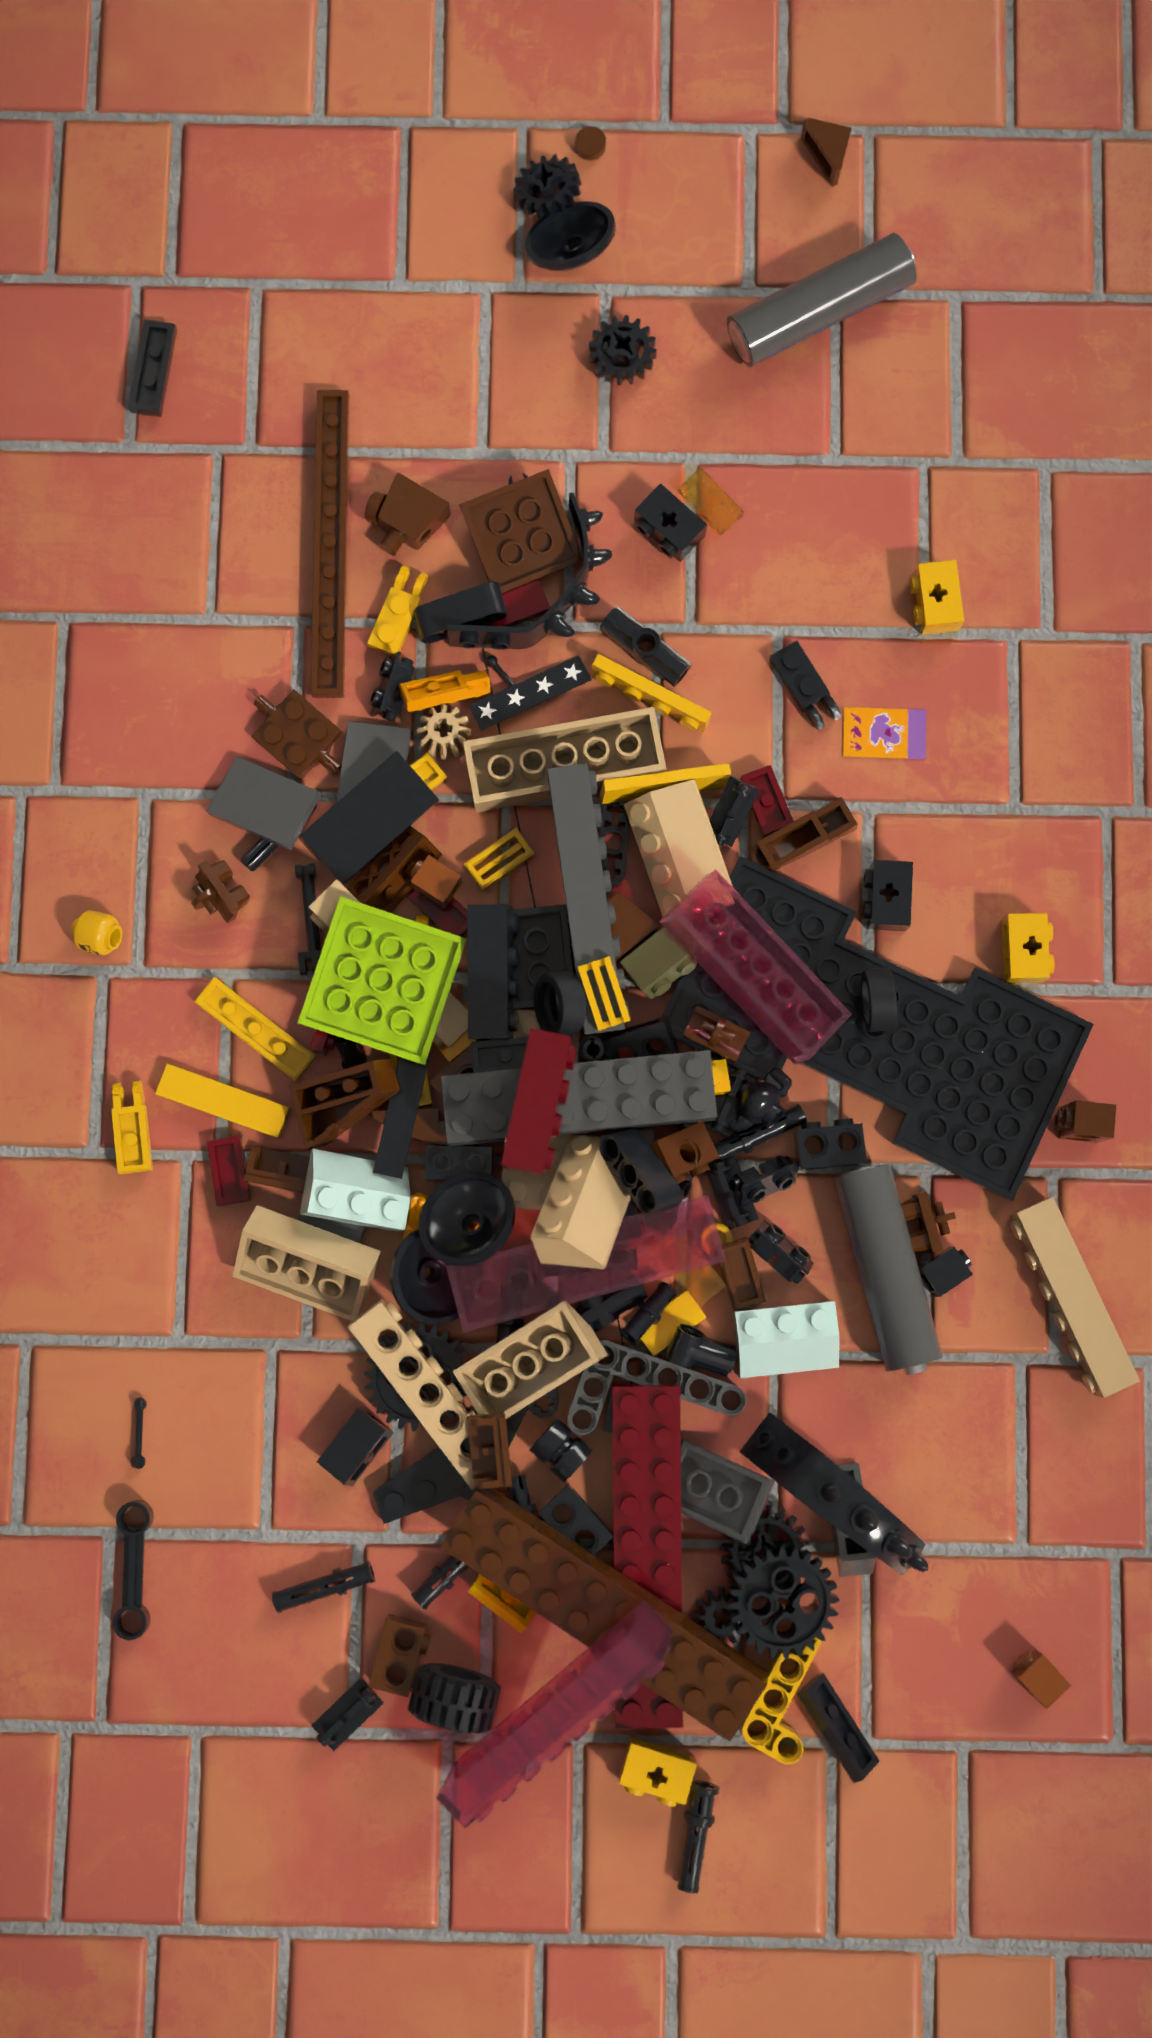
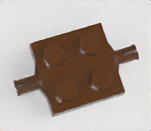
M293 689L284 701L276 706L263 695H260L258 699L266 707L257 700L254 701L253 705L262 711L266 718L252 737L294 775L302 780L313 767L320 763L332 775L338 773L329 763H332L339 770L342 764L329 753L332 745L343 732L302 695Z

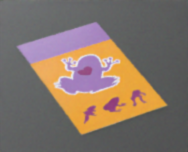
M844 707L843 757L926 759V710Z

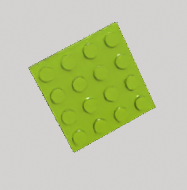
M340 896L298 1023L425 1065L467 939Z

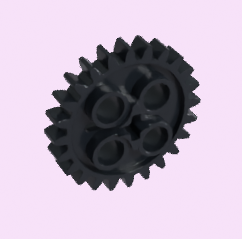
M420 1322L418 1331L414 1332L429 1349L428 1358L433 1356L442 1369L450 1373V1384L453 1382L462 1395L467 1396L453 1373L454 1370L463 1365L461 1359L468 1354L467 1351L457 1353L455 1350L461 1341L456 1340L449 1343L447 1340L450 1331H446L439 1336L437 1335L438 1325H434L430 1332H426L425 1323ZM411 1323L406 1324V1331L413 1329ZM395 1331L394 1339L387 1335L382 1336L385 1346H392L398 1341V1335ZM406 1356L409 1363L416 1370L419 1366L418 1362L413 1357ZM371 1357L367 1358L366 1361L374 1365V1369L365 1371L364 1375L372 1377L373 1382L364 1387L365 1389L375 1390L376 1394L371 1396L369 1402L379 1401L381 1403L376 1413L379 1414L387 1410L389 1412L386 1420L387 1423L396 1417L399 1419L398 1429H402L407 1422H411L412 1432H415L421 1422ZM400 1360L399 1367L402 1369V1371L405 1373H412L411 1370ZM427 1383L437 1394H439V1389L436 1385L432 1383ZM422 1386L419 1392L424 1395L425 1399L432 1400L433 1398L429 1392ZM452 1410L442 1413V1415L445 1414L451 1419L455 1417ZM441 1415V1416H440V1421H441V1423L443 1424V1418H442V1415Z
M778 1543L776 1553L773 1554L767 1546H764V1557L762 1558L755 1552H752L751 1555L754 1563L750 1565L742 1561L741 1565L745 1570L744 1574L733 1573L734 1579L739 1583L738 1586H728L729 1592L736 1596V1598L727 1600V1605L729 1608L737 1609L729 1614L732 1622H739L735 1627L737 1634L746 1633L743 1640L747 1646L756 1641L755 1649L759 1654L767 1646L768 1654L771 1658H774L777 1651L781 1650L784 1658L788 1659L790 1649H794L800 1657L802 1656V1646L805 1644L813 1651L815 1647L812 1640L815 1637L822 1641L826 1640L821 1630L823 1628L833 1630L834 1628L828 1620V1616H838L836 1609L830 1606V1604L839 1602V1597L836 1594L829 1593L837 1588L834 1580H827L832 1573L827 1567L820 1569L823 1562L819 1557L810 1561L811 1553L809 1550L805 1549L798 1556V1548L794 1544H792L788 1553L785 1552L781 1543ZM779 1571H790L787 1581L781 1584L774 1582L775 1575ZM804 1578V1582L797 1585L798 1580ZM813 1593L815 1595L810 1605H799L800 1599L804 1594ZM757 1596L767 1597V1602L762 1608L753 1609L751 1607L753 1599ZM782 1597L784 1599H788L789 1602L788 1604L784 1605L782 1603H778L777 1600L778 1598ZM769 1617L768 1622L766 1624H762V1620L767 1619ZM781 1620H792L788 1630L784 1632L776 1630L777 1624Z

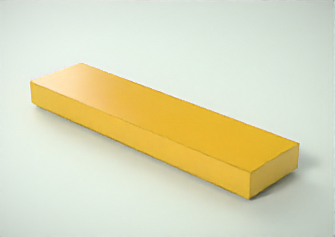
M723 763L605 779L600 790L601 804L634 800L648 792L689 780L696 781L699 791L723 788L731 776L729 764Z
M215 976L194 1001L296 1082L317 1057Z
M166 1064L155 1093L161 1097L276 1138H280L290 1111V1107L170 1064Z

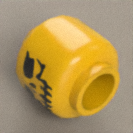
M87 910L74 920L71 927V934L76 947L81 951L106 956L117 949L122 940V928L119 926L118 920L109 914Z

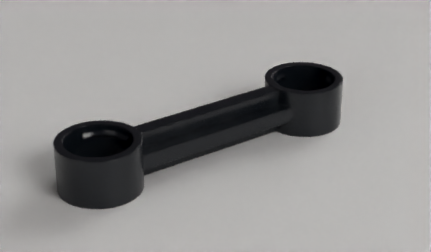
M133 1500L124 1504L116 1516L117 1526L124 1534L122 1608L116 1612L113 1618V1629L124 1640L139 1638L147 1631L151 1622L150 1613L142 1605L144 1536L145 1531L153 1523L154 1514L151 1506L142 1500ZM133 1505L140 1507L146 1515L145 1526L138 1530L128 1528L124 1522L126 1510ZM134 1609L143 1618L142 1628L135 1634L125 1631L121 1625V1615L126 1610Z

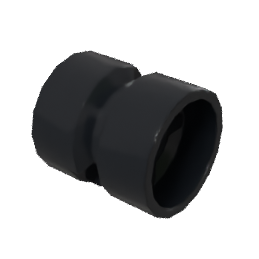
M557 1418L529 1451L542 1463L550 1462V1470L564 1483L581 1466L593 1450L579 1437L572 1439V1430Z

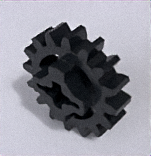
M554 154L551 160H546V157L543 155L539 163L531 160L529 161L531 166L529 169H520L522 177L515 178L514 181L517 187L513 189L520 209H526L528 216L536 212L538 219H542L545 213H549V216L554 218L555 211L559 210L565 213V205L574 206L575 200L573 196H580L581 194L579 186L582 185L576 165L574 163L570 164L567 157L559 161L557 154Z
M625 315L623 322H618L616 316H612V324L608 325L602 321L600 325L601 332L598 330L592 332V339L594 341L589 342V351L592 352L590 354V363L596 364V374L605 372L606 382L615 377L617 385H621L622 379L627 378L631 385L635 375L644 379L645 369L652 370V359H656L657 349L653 348L655 347L656 338L653 336L649 337V326L640 328L641 319L637 318L634 323H630L629 316ZM606 341L607 349L606 353L603 355L602 347ZM642 346L644 352L642 357L639 358L638 351Z

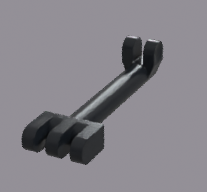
M310 863L306 866H302V864L295 865L296 878L302 882L308 946L307 952H298L300 976L307 975V962H312L314 974L322 951L319 926L309 917L313 913L309 906L316 900L314 882L316 878L315 863Z

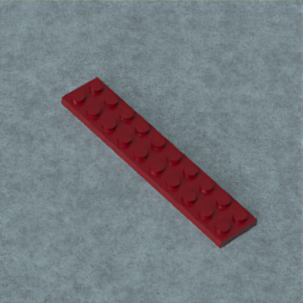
M612 1385L614 1569L682 1614L680 1385ZM615 1665V1728H683V1711Z

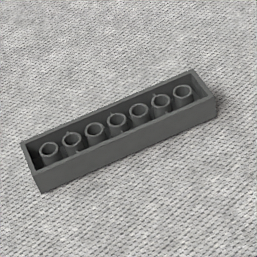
M588 763L548 768V781L576 976L581 981L584 989L578 966L610 956L620 989H626L623 969H616L615 957H620L621 951L619 937H612L610 925L616 923L614 903L607 904L606 892H611L612 888L609 870L602 869L601 860L606 859L607 852L605 838L598 837L597 827H602L600 804H593L592 795L597 794L598 791L595 771L588 770ZM606 966L599 967L615 1018L621 1017L622 1015ZM593 969L586 972L602 1021H609ZM585 992L586 1018L583 1025L585 1035L625 1029L624 1023L598 1031ZM625 1002L629 1014L628 1002Z
M710 1050L575 1063L573 1071L566 1070L565 1080H570L566 1104L559 1103L557 1112L558 1114H563L559 1136L715 1121L717 1110ZM522 1068L441 1076L446 1137L449 1146L506 1141Z

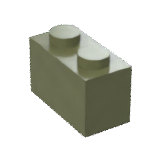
M670 921L624 958L621 964L640 989L652 999L667 992L671 987V983L677 978L692 972L697 966V962L702 958L677 926Z

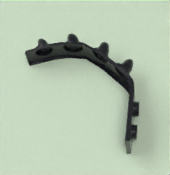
M569 493V509L580 537L584 566L565 593L539 620L529 627L446 624L449 646L467 649H526L534 646L551 633L560 637L573 636L575 633L574 629L566 623L565 613L571 606L576 607L577 604L590 606L599 602V595L587 589L586 582L589 571H593V567L603 565L612 556L611 550L594 549L593 544H589L587 532H590V526L599 523L603 512L599 510L587 512L586 508L580 509L574 493Z
M769 1412L739 1452L799 1501L903 1575L910 1568L921 1572L927 1571L928 1563L921 1556L926 1544L838 1465Z

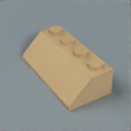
M695 780L648 792L624 804L665 925L670 921L675 925L687 924L738 901Z
M571 1135L531 1234L540 1263L605 1269L631 1197L600 1153L599 1143L602 1137Z
M257 1205L242 1230L232 1277L353 1321L360 1315L377 1269L381 1251Z
M563 1301L454 1370L453 1373L478 1415L505 1412L507 1419L608 1356L591 1326L566 1301Z

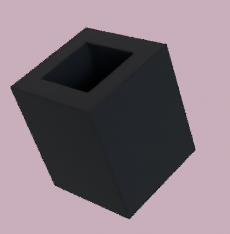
M948 1247L918 1267L922 1279L934 1297H941L973 1275L969 1269L972 1266L970 1259L962 1249L957 1251L955 1247Z

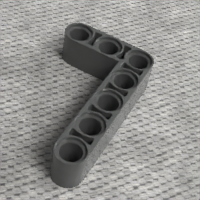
M600 1340L602 1346L605 1345L612 1348L614 1352L613 1360L605 1365L596 1362L582 1371L568 1412L567 1422L572 1432L578 1435L591 1433L597 1425L614 1375L640 1385H660L658 1374L664 1368H671L675 1371L676 1381L673 1385H680V1399L725 1415L734 1416L744 1410L747 1399L742 1389L731 1383L681 1367L609 1340ZM640 1357L644 1360L645 1369L643 1373L634 1376L627 1372L626 1364L630 1358ZM594 1377L601 1380L603 1390L599 1395L589 1396L586 1394L583 1387L587 1379ZM697 1379H703L708 1386L707 1393L700 1398L693 1397L689 1390L691 1383ZM729 1390L736 1391L739 1396V1403L732 1409L724 1408L721 1402L723 1394ZM578 1410L588 1411L592 1416L590 1425L586 1428L575 1426L572 1420L575 1412Z

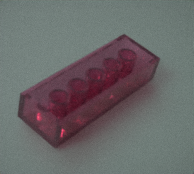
M716 869L703 877L659 921L794 1065L810 1060L852 1015Z

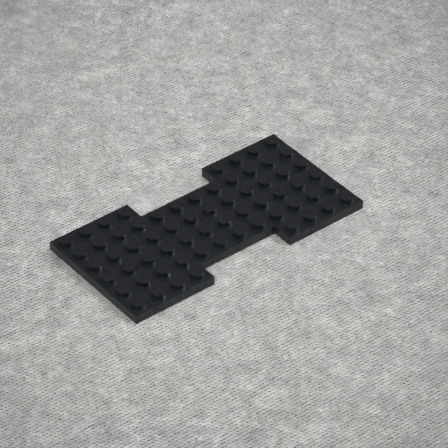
M740 856L730 876L738 901L712 913L695 948L702 959L697 962V966L692 972L681 977L663 1016H668L675 1040L698 1051L709 1050L682 1036L696 1007L699 1006L750 1032L736 1062L710 1050L712 1058L716 1060L726 1059L727 1065L735 1069H743L749 1073L748 1075L764 1082L765 1076L773 1068H780L782 1070L787 1058L905 1114L891 1144L998 1196L1013 1201L1094 1024L977 968L972 970L961 996L844 941L857 911ZM889 968L892 971L896 988V1028L888 1031L868 1032L862 1011L861 975L863 970Z

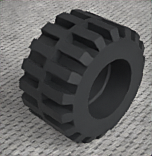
M441 1663L423 1664L417 1668L408 1711L417 1719L442 1729L469 1734L484 1733L491 1730L501 1686L492 1678L470 1669Z

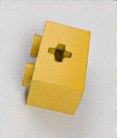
M957 561L918 564L914 574L910 575V591L912 595L916 594L917 606H914L913 616L915 625H920L921 635L959 631L964 623Z
M1047 913L1007 914L1002 919L1004 982H1045L1050 978V974H1053L1055 967L1054 956L1049 954V942H1052L1053 925L1051 922H1048ZM1027 942L1029 947L1035 948L1032 954L1029 953L1028 949H1023V945Z
M630 1736L619 1774V1784L624 1786V1791L636 1796H643L645 1792L657 1796L656 1800L668 1806L675 1807L677 1803L686 1805L697 1766L695 1756ZM660 1767L664 1776L659 1775L657 1780H652L650 1772H655L656 1768Z

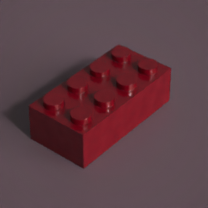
M530 1028L501 1162L503 1169L544 1177L545 1170L552 1171L556 1151L555 1148L550 1147L552 1136L559 1137L563 1114L557 1113L559 1103L566 1104L570 1087V1080H565L566 1070L573 1071L577 1054V1046H572V1036Z

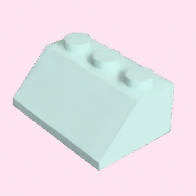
M311 1149L300 1214L391 1232L404 1231L411 1198L408 1167L404 1168L402 1179L373 1173L374 1160Z
M835 1301L732 1312L740 1378L839 1368V1329Z

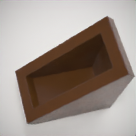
M807 118L803 122L801 139L833 187L838 184L852 128Z

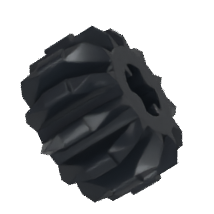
M724 1586L718 1587V1596L716 1597L713 1596L709 1588L706 1589L705 1594L709 1600L707 1602L701 1598L695 1600L698 1607L703 1610L692 1611V1618L702 1620L697 1624L705 1630L707 1629L712 1635H716L721 1641L724 1642V1636L728 1635L729 1641L732 1644L736 1643L733 1631L738 1622H732L729 1614L737 1609L729 1608L727 1605V1600L736 1598V1596L729 1593L726 1598ZM721 1608L726 1609L725 1613L728 1620L724 1623L720 1620V1624L715 1623L714 1611L718 1609L721 1612Z

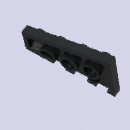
M469 1438L464 1439L460 1445L461 1449L466 1453H471ZM438 1447L374 1490L373 1494L383 1524L475 1491L478 1487L472 1490L444 1452Z

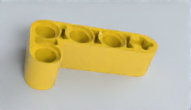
M816 1637L812 1640L815 1647L813 1651L806 1644L802 1646V1653L804 1654L802 1657H799L795 1650L790 1649L788 1658L797 1661L796 1670L791 1674H784L780 1671V1664L785 1658L781 1650L777 1651L766 1669L768 1671L767 1687L740 1726L743 1737L748 1744L784 1764L797 1762L803 1753V1743L798 1733L792 1727L781 1722L820 1647L821 1640ZM770 1689H776L781 1692L780 1700L773 1705L766 1704L763 1699L765 1693ZM754 1720H760L765 1723V1729L759 1735H751L747 1732L748 1725ZM785 1737L795 1740L794 1748L789 1752H781L777 1747L780 1740Z

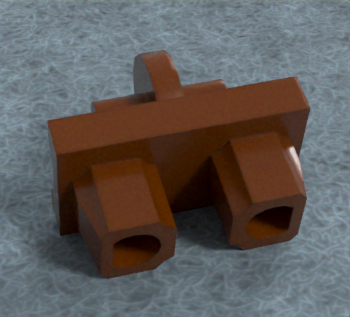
M206 860L198 865L200 870L195 875V878L199 883L192 887L197 897L191 902V905L195 910L205 907L210 915L218 910L225 921L229 923L236 918L238 910L248 903L250 895L242 885H238L229 891L223 883L231 879L233 875L231 868L225 860L211 865Z
M697 1006L682 1036L736 1062L750 1032Z
M927 1191L912 1195L913 1199L901 1203L906 1221L915 1218L919 1220L921 1231L909 1234L914 1251L927 1250V1253L943 1250L936 1223H938L941 1236L950 1234L947 1221L956 1219L955 1212L945 1214L942 1202L932 1204L936 1216L934 1217Z

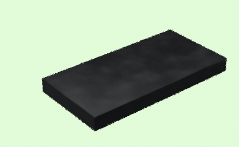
M396 750L300 836L341 884H345L440 799Z

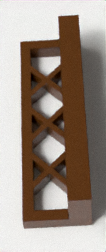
M410 826L374 857L346 889L360 903L391 913L411 891L412 885L410 881L412 877H410V873L419 860L424 862L428 855L438 860L442 853L425 835ZM409 835L413 837L406 846L400 848V845ZM386 862H389V865L383 871L379 872V869L382 867V865ZM368 886L366 891L358 896V892L363 887Z

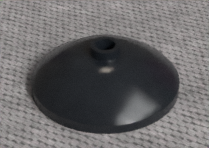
M579 201L575 202L574 206L566 204L565 213L559 210L555 211L554 218H551L549 213L545 214L542 219H539L531 227L526 236L525 249L530 261L543 269L567 271L579 268L595 260L607 249L616 232V222L611 210L597 202Z
M465 1172L445 1180L427 1198L420 1214L419 1234L425 1249L439 1262L454 1267L472 1266L487 1260L501 1249L513 1230L516 1217L513 1196L501 1180L484 1172ZM479 1225V1227L472 1232V1229L475 1226Z
M419 1228L411 1232L400 1243L393 1256L390 1268L391 1290L399 1307L414 1320L432 1325L449 1323L465 1314L475 1302L483 1279L482 1262L472 1266L454 1267L436 1260L425 1249L420 1238ZM426 1267H429L430 1274L425 1278L424 1270Z

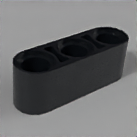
M497 582L484 583L420 605L413 610L420 640L422 643L427 644L448 638L446 624L486 626L498 622L507 616L501 588Z
M628 1128L604 1135L601 1138L599 1149L603 1159L645 1215H654L680 1205L682 1193L678 1183L637 1129Z

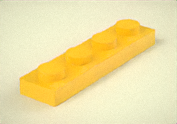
M600 654L595 658L592 664V674L595 675V679L599 683L607 687L614 685L624 690L623 694L631 700L637 702L643 700L651 704V707L655 708V712L660 715L668 716L670 714L680 719V724L689 730L696 731L699 729L703 732L705 731L710 722L712 712Z

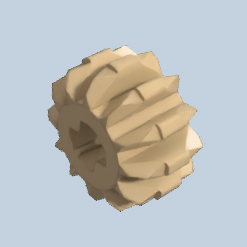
M442 704L440 713H437L433 707L429 708L431 718L421 716L420 722L423 726L417 728V735L423 737L419 742L421 748L429 747L428 753L431 757L440 751L442 760L447 759L448 751H451L455 757H458L459 750L457 746L464 748L463 741H467L465 738L472 735L471 729L465 727L469 723L468 717H459L460 709L457 707L448 713L446 704ZM441 728H448L447 737H440Z

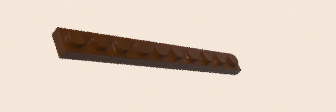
M317 390L311 661L312 698H344L349 450L348 390Z

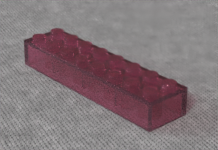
M708 1195L681 1202L676 1208L648 1216L640 1213L623 1218L605 1269L540 1263L533 1243L497 1252L487 1260L472 1266H446L462 1329L463 1332L548 1310L563 1301H566L568 1304L724 1262L726 1259Z
M643 1600L453 1763L436 1799L464 1828L475 1820L478 1822L483 1821L492 1811V1805L498 1800L503 1803L513 1795L517 1789V1784L523 1779L526 1782L532 1780L540 1771L542 1763L547 1759L550 1762L557 1759L564 1751L565 1744L571 1739L578 1741L590 1728L589 1724L596 1718L600 1721L603 1720L613 1710L614 1703L621 1697L624 1700L628 1699L638 1689L639 1682L643 1678L648 1676L651 1679L660 1672L665 1665L663 1658L670 1650L669 1641L673 1630Z

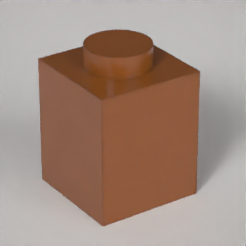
M430 855L427 856L424 862L419 860L410 873L412 889L443 909L447 907L463 883L461 875Z
M1037 1649L1032 1652L1026 1651L1015 1662L1016 1668L1011 1671L1046 1709L1071 1687L1068 1681Z

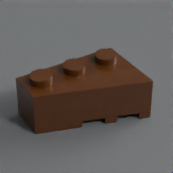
M392 1058L367 1062L289 1086L305 1150L327 1146L400 1091Z

